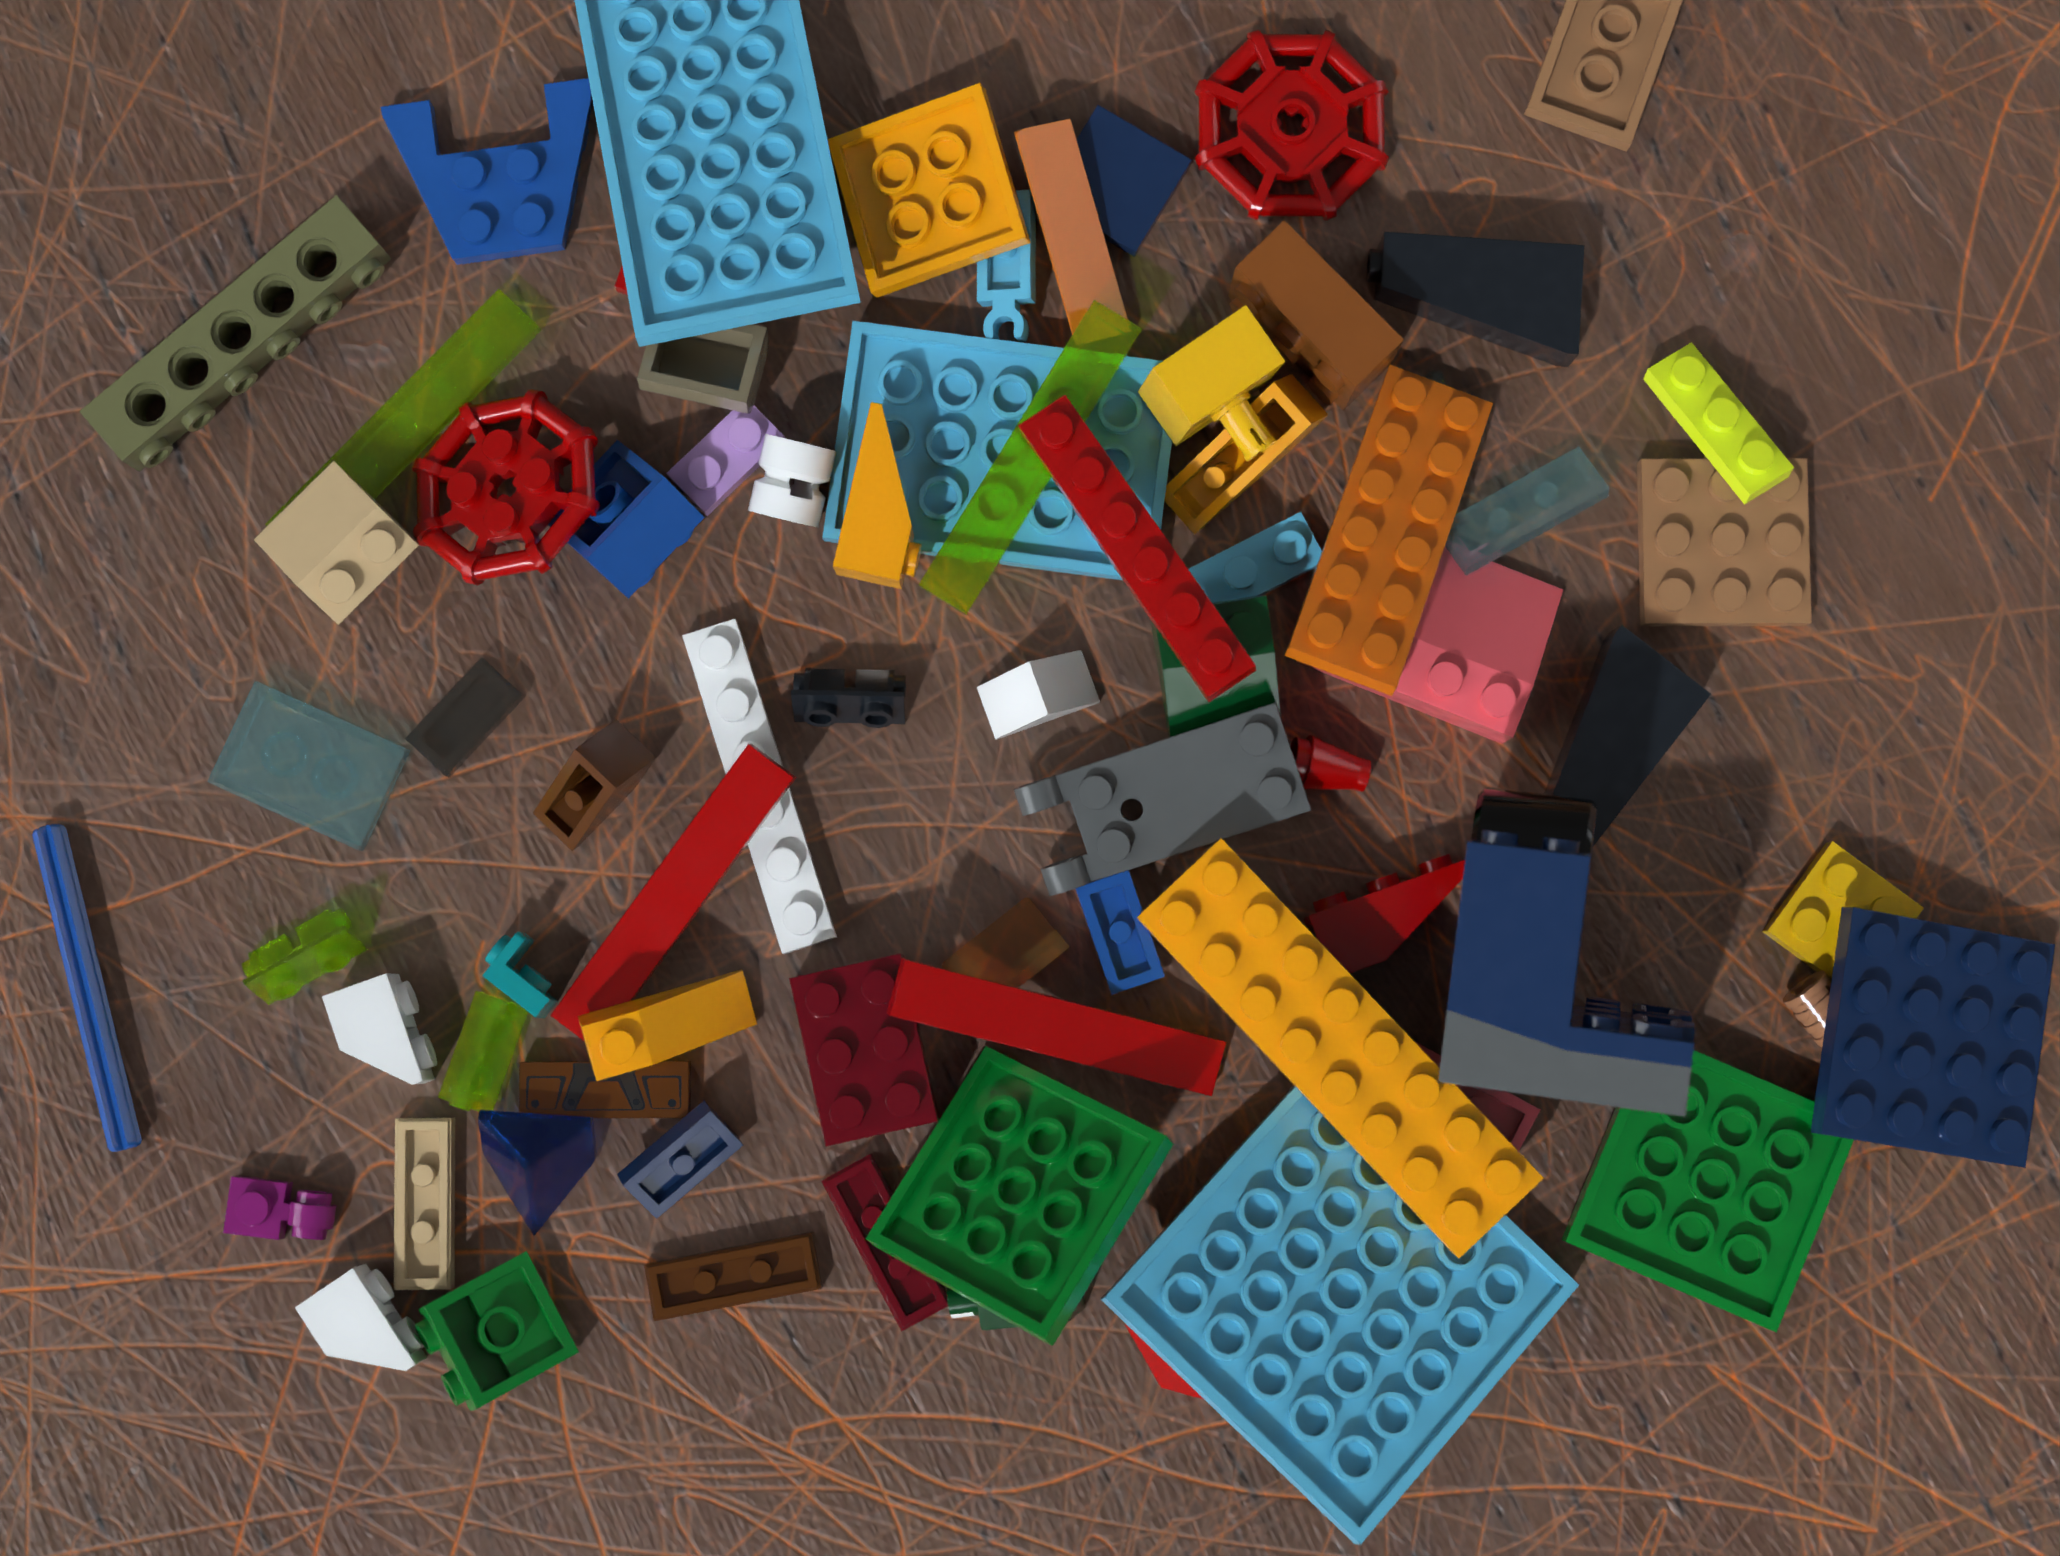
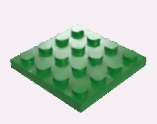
M985 1046L867 1235L866 1240L876 1248L1053 1347L1174 1144L1166 1135Z
M1694 1050L1686 1116L1615 1107L1561 1240L1777 1333L1854 1140L1810 1133L1814 1101Z

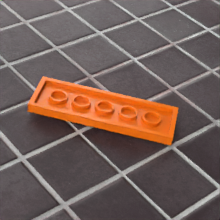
M1389 365L1285 653L1286 657L1384 694L1393 695L1398 686L1493 406L1492 402Z

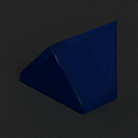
M480 1110L478 1125L483 1154L531 1233L535 1236L595 1162L597 1148L593 1117Z

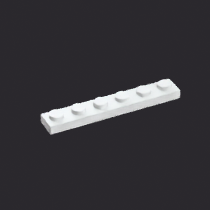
M732 619L682 635L725 774H727L748 744H753L783 767L738 621ZM789 787L748 843L782 954L837 938Z

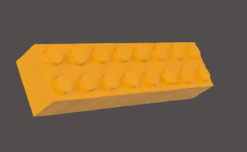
M1222 838L1137 917L1141 924L1456 1257H1462L1544 1179L1455 1084L1438 1082L1440 1068Z

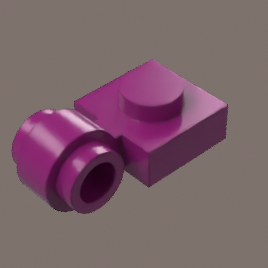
M241 1175L231 1176L223 1233L281 1240L285 1239L288 1224L293 1226L292 1237L326 1240L327 1229L334 1228L337 1206L331 1204L332 1193L298 1190L297 1200L290 1202L293 1182Z

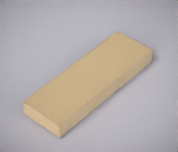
M455 1117L396 1118L394 1290L452 1289L455 1287Z

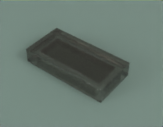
M482 657L405 739L442 774L450 778L518 706L525 696Z

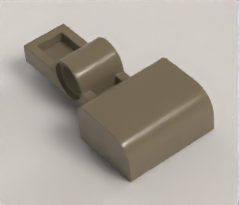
M752 324L647 345L637 376L639 389L750 414L755 403L768 355L769 340L767 327Z

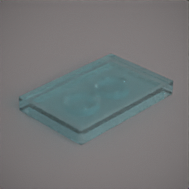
M255 681L207 782L352 848L364 851L411 750Z

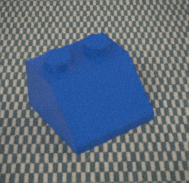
M617 440L594 464L595 498L600 503L597 515L589 516L567 543L629 599L638 588L644 586L652 579L656 569L677 547L683 545L691 537L694 528L705 517L662 474ZM560 509L548 524L549 527L555 523L564 510Z

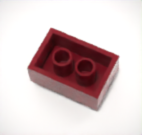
M901 953L789 978L825 1147L938 1122L940 1119L919 1023L887 1014L901 958H904V955Z

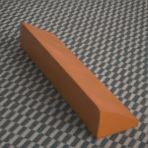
M1071 119L1014 131L1075 346L1081 349L1131 334V327Z

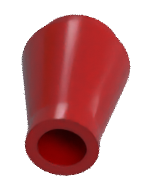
M1309 735L1306 739L1295 737L1292 740L1290 746L1305 789L1355 790L1363 792L1366 789L1371 773V761L1369 759L1355 756L1313 735Z

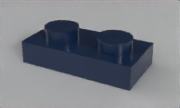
M704 1100L617 1175L622 1185L657 1219L739 1150L743 1143L732 1128Z

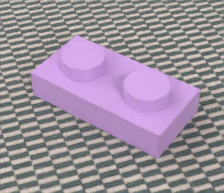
M755 405L750 414L732 410L666 474L708 516L760 466L759 460L765 434L785 438V436Z

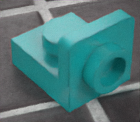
M520 931L516 932L512 938L505 934L487 954L485 961L490 966L482 976L535 1018L545 1019L558 1002V1000L547 993L552 983L527 964L520 971L515 968L516 964L535 940Z

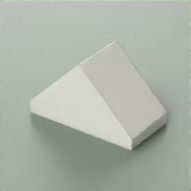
M1081 650L1029 661L977 687L995 740L1100 703Z

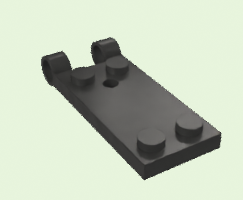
M1276 702L1013 789L1022 816L1033 814L1067 801L1071 803L1087 853L1061 860L1040 869L1049 896L1064 893L1090 882L1216 842L1221 838L1226 839L1311 811V806ZM1136 799L1142 804L1143 813L1140 818L1129 820L1123 815L1121 808L1125 800Z

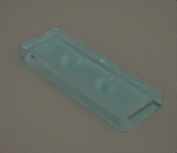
M1578 446L1457 513L1445 547L1467 576L1607 498L1610 487Z

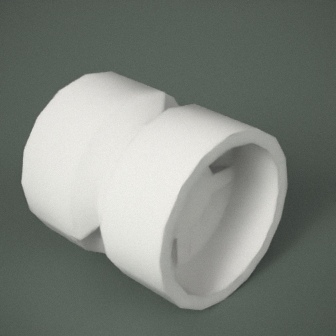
M765 434L759 465L765 470V475L754 481L748 511L819 527L825 497L819 491V487L821 484L830 481L836 451ZM790 478H794V484L790 487Z

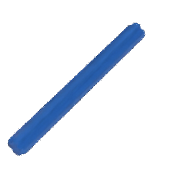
M60 824L42 826L33 831L32 837L107 1147L111 1152L124 1151L140 1145L142 1138L67 829L64 825Z

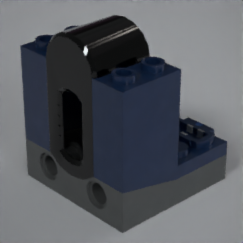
M1491 787L1483 788L1478 793L1471 839L1467 841L1438 1082L1686 1116L1695 1025L1692 1022L1691 1011L1635 1003L1632 1005V1013L1621 1011L1620 1001L1586 997L1585 1006L1574 1005L1597 804L1592 799Z

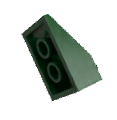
M1257 595L1212 603L1255 663L1256 671L1210 702L1206 700L1151 621L1168 737L1276 702L1281 716L1275 649L1267 596Z

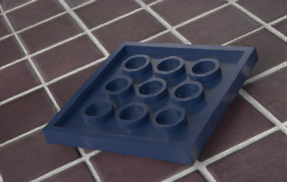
M1842 907L1810 1133L2026 1168L2055 944L1861 908Z

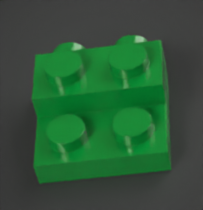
M527 1251L418 1309L423 1320L415 1324V1329L423 1346L430 1355L437 1351L440 1352L449 1369L448 1372L441 1375L448 1395L456 1406L466 1402L470 1411L482 1407L579 1353Z

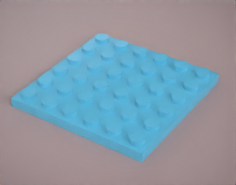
M1293 1086L1106 1292L1101 1300L1354 1544H1362L1571 1296L1579 1284L1506 1215L1462 1257H1456L1305 1096Z

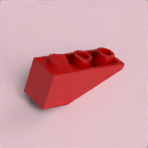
M1449 853L1419 864L1421 876L1400 882L1396 872L1366 883L1368 895L1348 901L1343 891L1315 901L1313 905L1316 913L1304 918L1307 929L1349 973L1386 961L1463 879L1465 860L1453 864Z

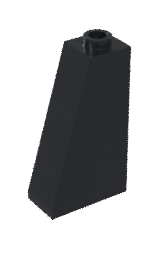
M1384 232L1378 249H1369L1366 281L1375 283L1376 301L1555 366L1569 367L1579 355L1585 245Z
M1623 625L1612 630L1603 640L1533 822L1544 830L1540 835L1542 840L1543 837L1548 836V832L1583 836L1581 847L1592 848V843L1593 846L1597 843L1711 695V693ZM1581 849V850H1583L1585 853H1589V852H1590V850Z

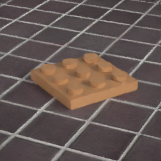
M1787 458L1794 466L1790 476L1745 505L1708 459H1640L1637 462L1640 626H1807L1812 623L1807 458Z

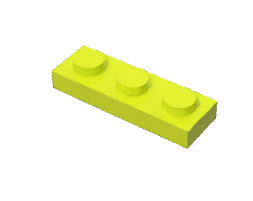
M1692 342L1647 369L1643 380L1744 505L1790 476L1794 466Z

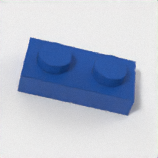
M1129 870L1075 889L1111 995L1165 977L1151 934L1137 919L1143 910Z

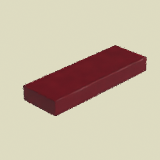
M871 1153L823 1179L821 1182L901 1332L948 1307L947 1292L942 1284L876 1248L866 1240L867 1235L894 1194L873 1154Z

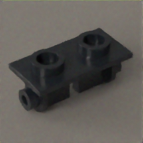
M805 668V673H794L793 690H791L794 722H806L816 727H827L835 723H862L872 728H883L891 724H905L904 698L906 697V675H895L894 669H856L855 687H845V669Z

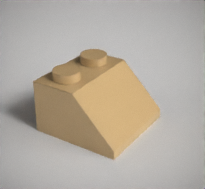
M334 460L254 538V541L296 586L338 625L419 546L416 539Z

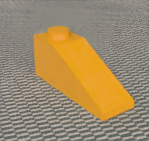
M1292 374L1274 381L1250 404L1270 434L1276 438L1277 441L1262 453L1259 452L1256 457L1247 462L1244 454L1225 428L1166 485L1164 501L1194 535L1287 455L1328 416L1327 412Z
M871 402L833 568L836 575L902 589L905 575L915 577L922 544L913 542L914 532L882 404Z
M742 969L578 1016L596 1081L657 1064L757 1025Z

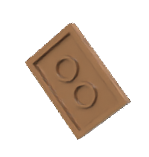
M1565 0L1524 115L1627 152L1635 136L1683 0Z

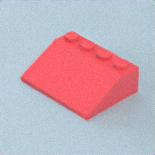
M1446 543L1398 686L1392 696L1297 660L1296 662L1503 744L1514 737L1531 694L1563 589Z

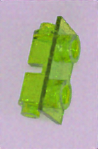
M328 908L321 914L295 927L301 945L295 949L290 938L283 934L260 948L249 952V959L241 963L243 971L248 977L242 981L247 988L270 1005L277 1000H284L294 996L300 991L302 986L323 974L344 968L352 958L365 952L367 948L348 930L352 928V923L346 912L342 908L334 912Z
M475 991L438 1098L449 1101V1105L467 1111L472 1109L492 1116L528 1011L520 1005Z

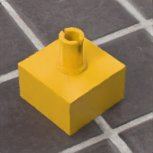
M1245 305L1153 367L1138 393L1175 446H1178L1214 421L1215 423L1220 420L1248 462L1256 457L1259 452L1262 453L1273 445L1277 440L1270 434L1247 400L1251 398L1254 392L1263 388L1285 363V360Z

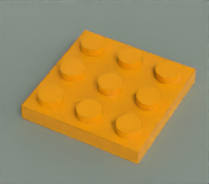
M981 83L828 139L830 153L869 289L876 298L1031 243L987 92Z

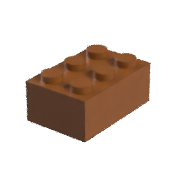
M1285 220L1235 267L1228 296L1233 300L1229 304L1232 311L1235 313L1246 305L1265 333L1271 338L1272 343L1285 360V364L1291 367L1296 363L1310 377L1307 381L1309 388L1327 405L1335 402L1344 411L1391 365L1404 341Z

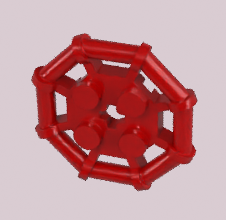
M1259 29L1247 34V41L1209 78L1198 81L1194 92L1199 97V154L1194 159L1199 170L1206 169L1249 212L1247 216L1258 221L1260 216L1322 217L1325 221L1337 217L1336 211L1377 170L1382 171L1387 166L1389 156L1385 153L1384 96L1388 94V88L1384 80H1376L1334 39L1336 33L1325 30L1324 34H1262ZM1272 56H1314L1310 66H1300L1299 70H1285L1286 66L1275 65ZM1326 61L1354 90L1347 93L1339 90L1321 72L1324 62ZM1255 62L1260 66L1263 74L1243 93L1229 88ZM1221 105H1225L1237 110V137L1221 143ZM1356 106H1363V142L1348 137V110ZM1283 113L1289 117H1293L1297 113L1303 115L1305 119L1302 122L1301 128L1304 133L1300 135L1294 133L1286 135L1280 130L1282 121L1278 118L1279 115ZM1242 153L1264 175L1259 188L1257 189L1227 158ZM1341 153L1355 158L1356 161L1328 188L1322 172ZM1274 180H1281L1286 183L1308 180L1314 194H1269Z
M530 389L523 396L476 405L468 401L458 407L460 414L425 456L415 459L412 471L416 473L417 524L413 528L412 533L419 545L428 546L458 570L462 574L464 582L478 586L485 579L536 570L544 574L553 568L552 560L589 516L597 515L600 503L595 498L594 448L598 443V439L592 428L582 427L548 401L546 393L540 390ZM521 419L518 430L508 432L504 429H496L489 432L486 425ZM542 424L563 439L562 444L549 450L538 442L537 438ZM473 434L476 440L475 445L455 468L446 467L445 465L470 435ZM572 463V492L564 493L559 484V473L564 477L563 468ZM515 477L512 482L514 487L517 488L515 493L510 497L502 494L497 498L499 486L505 480ZM439 482L447 484L446 491L451 500L452 509L440 516ZM560 509L564 510V512L559 516L555 523L540 539L539 535L550 523V521L555 517V515L560 511ZM464 527L468 528L478 536L474 550H467L452 538L451 535ZM516 539L520 543H525L524 550L495 555L497 547L506 546L502 541Z

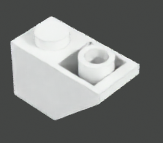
M385 973L322 996L340 1051L412 1085L424 1084L435 1080L431 1067L437 1066L436 1054L427 1034L420 1035L413 1014L419 1012V1005L409 981L402 982L399 974Z
M366 1263L352 1268L295 1307L326 1356L403 1371L409 1370L427 1358L421 1348L423 1344L416 1332L414 1321L408 1316L402 1319L390 1301L394 1297V1292L388 1280L378 1269L371 1271Z

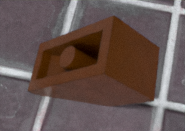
M616 719L573 751L533 814L573 851L636 788L656 757Z

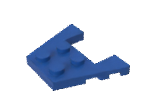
M589 78L544 84L551 138L546 141L440 155L435 110L430 100L381 107L382 117L453 261L457 265L566 249L579 184L577 177L582 152L586 149L589 134L587 127L593 105Z

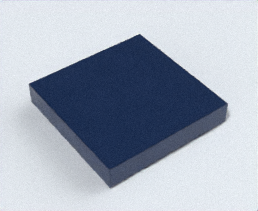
M1097 105L1079 134L1077 142L1105 240L1135 257L1190 168L1192 160L1100 105Z

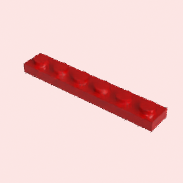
M1063 395L1018 425L1024 439L1208 702L1212 701L1254 673L1256 665L1067 396Z

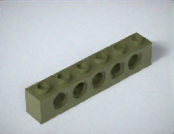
M335 195L79 412L122 462L139 472L145 467H155L171 454L173 450L172 444L186 432H195L207 425L216 413L214 409L230 395L238 396L247 391L258 378L257 372L273 359L281 360L292 353L299 345V337L315 323L320 325L332 319L341 310L343 305L341 301L355 289H364L376 282L385 270L384 265L392 258L340 198ZM330 256L337 257V264L332 273L325 277H315V268L320 260ZM294 292V301L291 307L285 312L273 313L275 299L282 293ZM241 328H251L249 342L240 349H231V338L234 333ZM208 363L209 371L205 380L200 384L190 386L188 378L191 370L198 364ZM165 399L166 408L163 415L155 421L147 422L146 412L149 405L155 400Z

